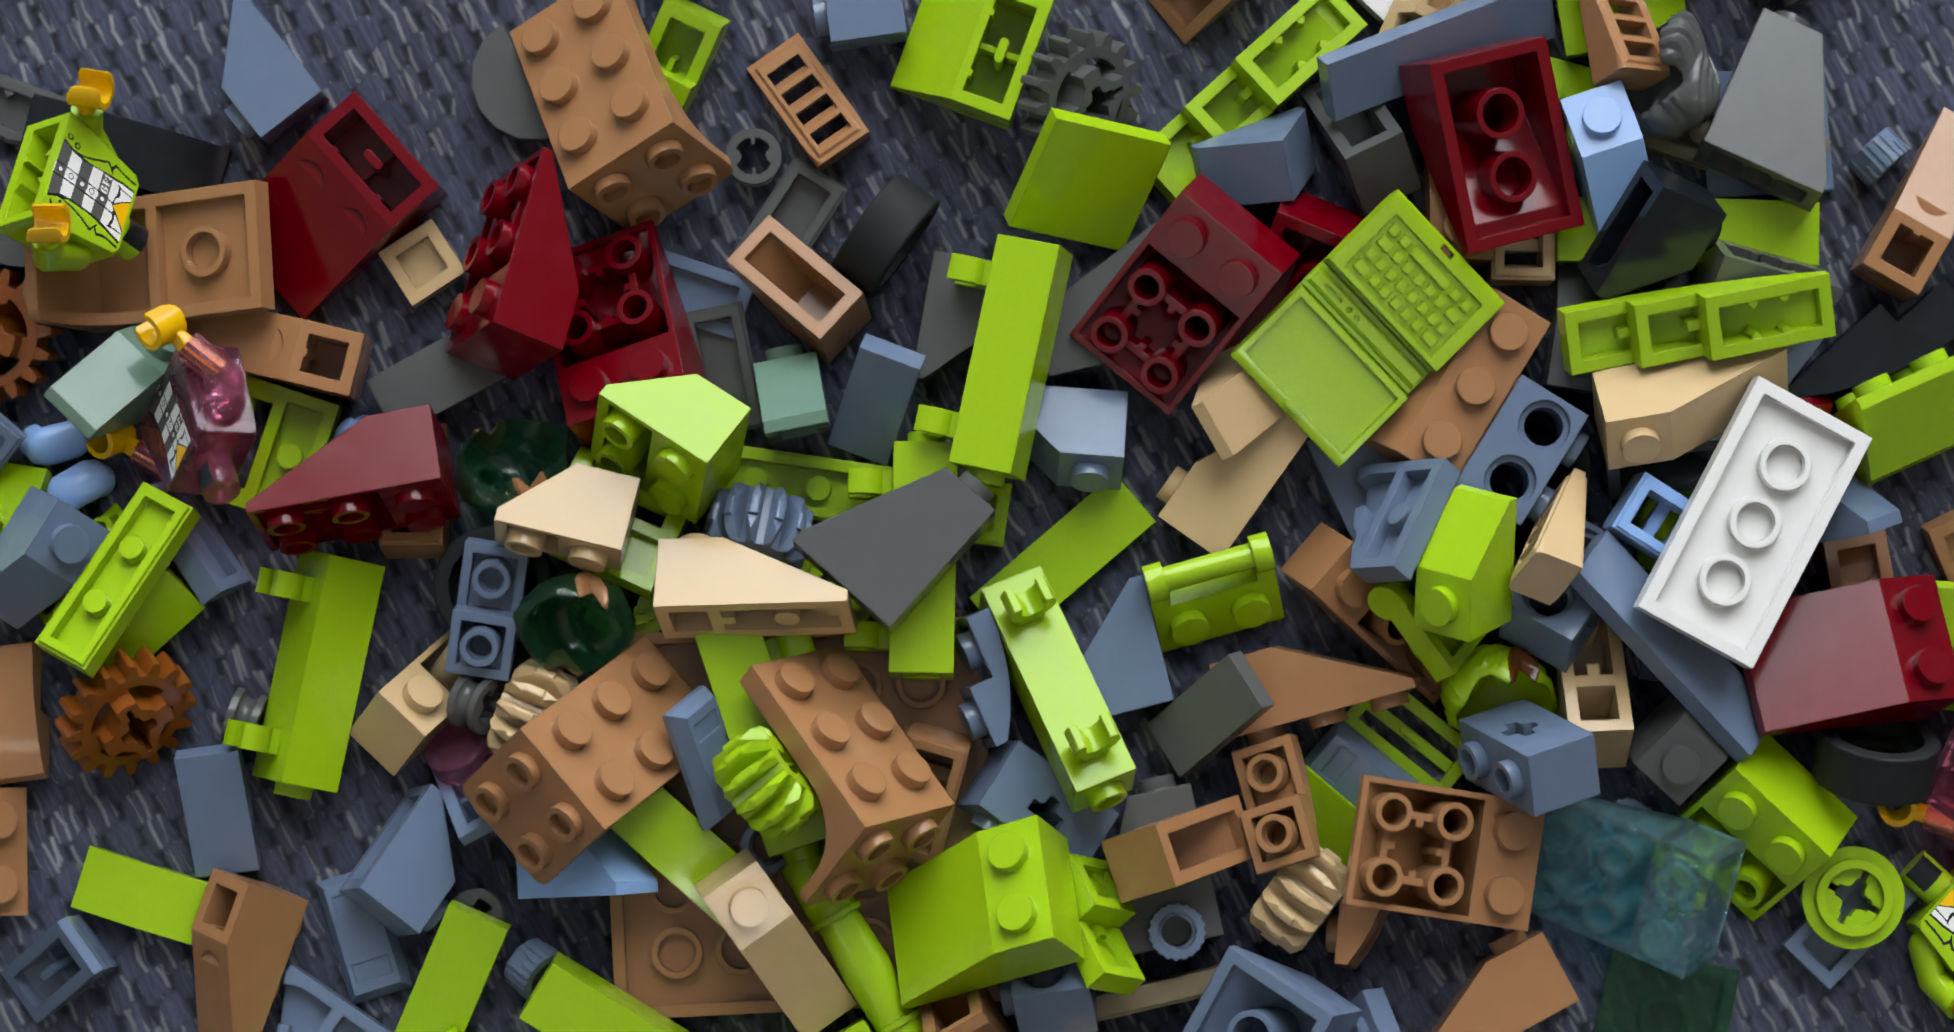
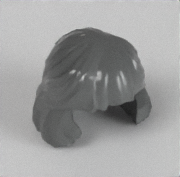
M1681 10L1677 14L1672 15L1665 23L1660 24L1656 28L1660 37L1659 58L1662 63L1669 65L1670 76L1646 91L1625 89L1641 132L1656 139H1676L1685 132L1698 128L1716 111L1720 101L1721 84L1718 71L1708 53L1699 23L1694 15L1687 10Z

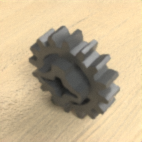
M1068 27L1066 38L1052 34L1048 37L1050 53L1045 55L1034 52L1031 56L1037 67L1034 76L1022 75L1020 82L1029 87L1030 90L1028 97L1017 101L1018 109L1029 112V118L1023 122L1020 130L1021 133L1034 137L1030 146L1031 149L1035 145L1051 107L1122 124L1125 119L1133 120L1137 118L1138 112L1129 107L1130 98L1142 93V87L1131 84L1129 78L1135 74L1139 66L1137 62L1125 59L1129 47L1126 43L1113 40L1112 34L1092 28L1083 30L1077 27ZM1092 58L1096 64L1093 66L1088 65L1086 59Z

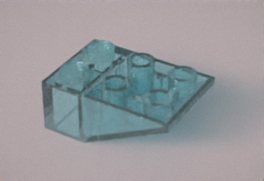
M1591 797L1545 813L1531 913L1684 979L1715 958L1747 843L1688 818Z

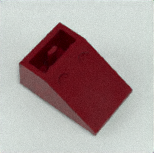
M356 91L351 93L312 127L262 180L263 182H268L275 289L302 319L307 320L379 257L378 252L400 239L448 197L445 191Z
M545 147L541 148L524 162H516L510 172L499 180L493 179L486 188L479 209L480 214L486 216L480 236H476L472 240L463 261L462 269L464 272L469 273L463 294H458L454 299L445 323L446 329L452 331L445 353L512 380L518 379L563 350L580 292L553 151Z
M1200 173L1178 195L1069 335L1169 416L1301 254Z
M652 220L571 248L580 292L564 348L561 352L554 355V361L567 426L590 450L598 396L606 384L698 374L706 379L702 359L658 231Z
M430 404L363 417L245 504L247 515L271 551L280 550L282 554L286 555L306 554L316 550L318 543L338 539L354 544L371 542L380 538L382 531L404 527L413 532L432 531L443 527L446 523L445 520L461 517L451 445Z

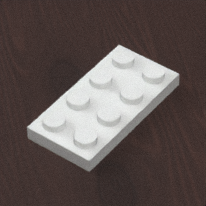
M1760 376L1753 377L1633 608L1745 669H1753L1873 438Z

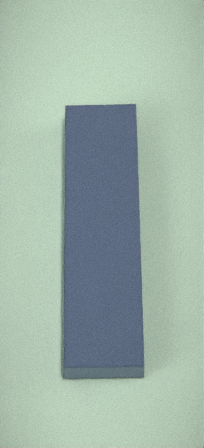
M1466 0L1318 56L1317 63L1325 114L1334 121H1338L1403 96L1404 90L1399 66L1511 38L1546 35L1547 40L1555 38L1557 36L1552 0Z
M1608 530L1594 536L1584 550L1583 569L1570 585L1735 762L1750 757L1764 736H1759L1745 677L1727 658L1633 608L1649 574Z

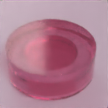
M453 725L440 730L431 739L425 752V758L437 779L447 785L464 784L493 755L488 747L486 734H476L471 732L468 727L459 728Z

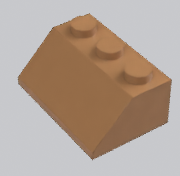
M1492 288L1505 302L1504 305L1437 372L1434 370L1430 371L1406 395L1408 399L1363 445L1391 462L1446 458L1461 471L1551 323L1501 291Z

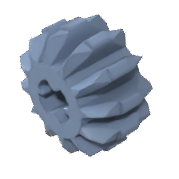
M741 482L734 483L732 489L726 488L717 491L715 501L711 504L710 511L707 514L704 534L710 537H724L801 569L804 557L795 550L792 540L801 530L813 526L814 512L805 506V499L800 496L787 495L783 487L772 489L766 487L762 482H759L757 486H748Z

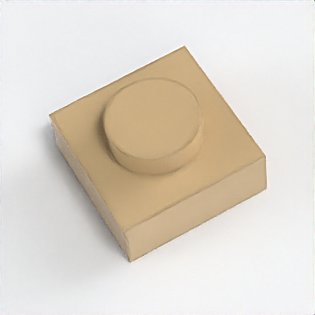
M432 218L378 252L415 309L468 275L467 272L463 271L462 263Z

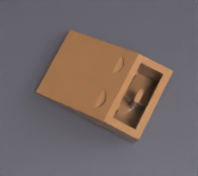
M1361 774L1342 904L1528 932L1545 814L1533 817L1495 795Z

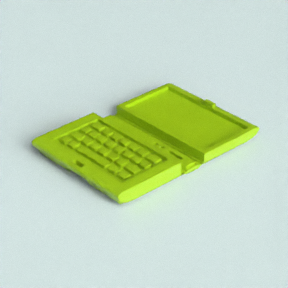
M1397 189L1382 200L1240 342L1230 356L1337 467H1340L1408 399L1406 395L1430 371L1434 370L1437 372L1505 302L1407 197ZM1443 245L1451 253L1449 257L1440 249Z

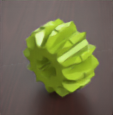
M757 726L750 728L741 735L737 734L722 746L723 750L712 759L715 782L723 789L724 798L733 805L737 815H741L748 822L752 830L759 831L766 838L775 840L790 833L792 830H797L820 807L818 796L806 776L778 736L765 727Z

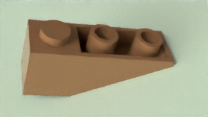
M1946 107L1941 109L1849 269V272L1902 303L1920 294L1954 234V112Z
M269 311L187 321L186 331L193 337L194 341L225 365L224 370L235 371L248 376L358 403L375 342L363 333ZM178 351L187 361L195 362L185 353Z
M1320 522L1280 571L1392 670L1420 676L1422 686L1415 689L1432 704H1435L1440 698L1442 680L1436 683L1423 663L1412 653L1409 644L1391 620H1384L1371 611L1367 597L1376 583H1366L1350 569L1351 548L1354 542Z
M1274 646L1244 654L1275 705L1237 737L1247 734L1249 745L1252 746L1285 735L1284 724L1308 718L1311 730L1348 720L1345 707L1370 700L1373 712L1403 705L1410 702L1407 690L1422 686L1421 678L1418 675L1284 646ZM1218 662L1209 664L1210 669L1213 668Z
M213 868L191 928L198 1032L263 1031L271 1005L278 995L281 977L294 941L301 931L302 919L309 900L275 885Z

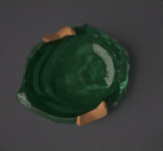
M528 418L500 419L490 433L482 429H475L469 437V442L463 444L462 453L456 457L455 488L462 500L468 505L479 509L481 512L495 516L497 507L567 469V450L571 433L567 428L553 422H541Z
M589 571L554 576L538 584L519 602V606L512 616L518 636L527 653L534 660L543 665L547 670L561 667L577 677L589 672L593 673L599 668L601 669L633 644L637 630L635 626L636 619L620 587Z

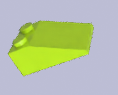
M1037 814L981 830L911 870L900 882L887 890L901 1005L904 1008L910 1009L1085 960L1068 839Z

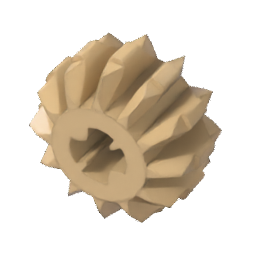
M529 658L514 669L510 681L505 683L504 691L496 702V710L489 722L491 727L487 734V743L491 753L494 754L522 726L578 686L577 677L563 672L564 668L561 667L547 670L544 667V663Z
M1319 846L1320 857L1280 869L1250 910L1249 922L1262 932L1260 935L1274 946L1280 945L1290 954L1302 950L1343 897L1347 866L1341 863L1342 859L1327 847L1324 850Z

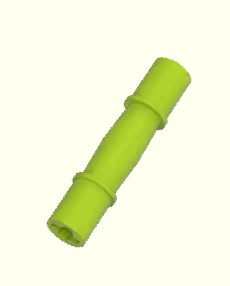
M825 845L821 846V855L781 869L782 876L812 926L809 928L812 934L818 931L844 983L876 1032H923L920 1012L922 1007L906 1009L901 1005L898 973L885 949L858 910V907L863 905L860 899L856 900L853 895L846 901L835 905L831 904L830 901H825L807 906L800 897V890L811 878L821 862Z

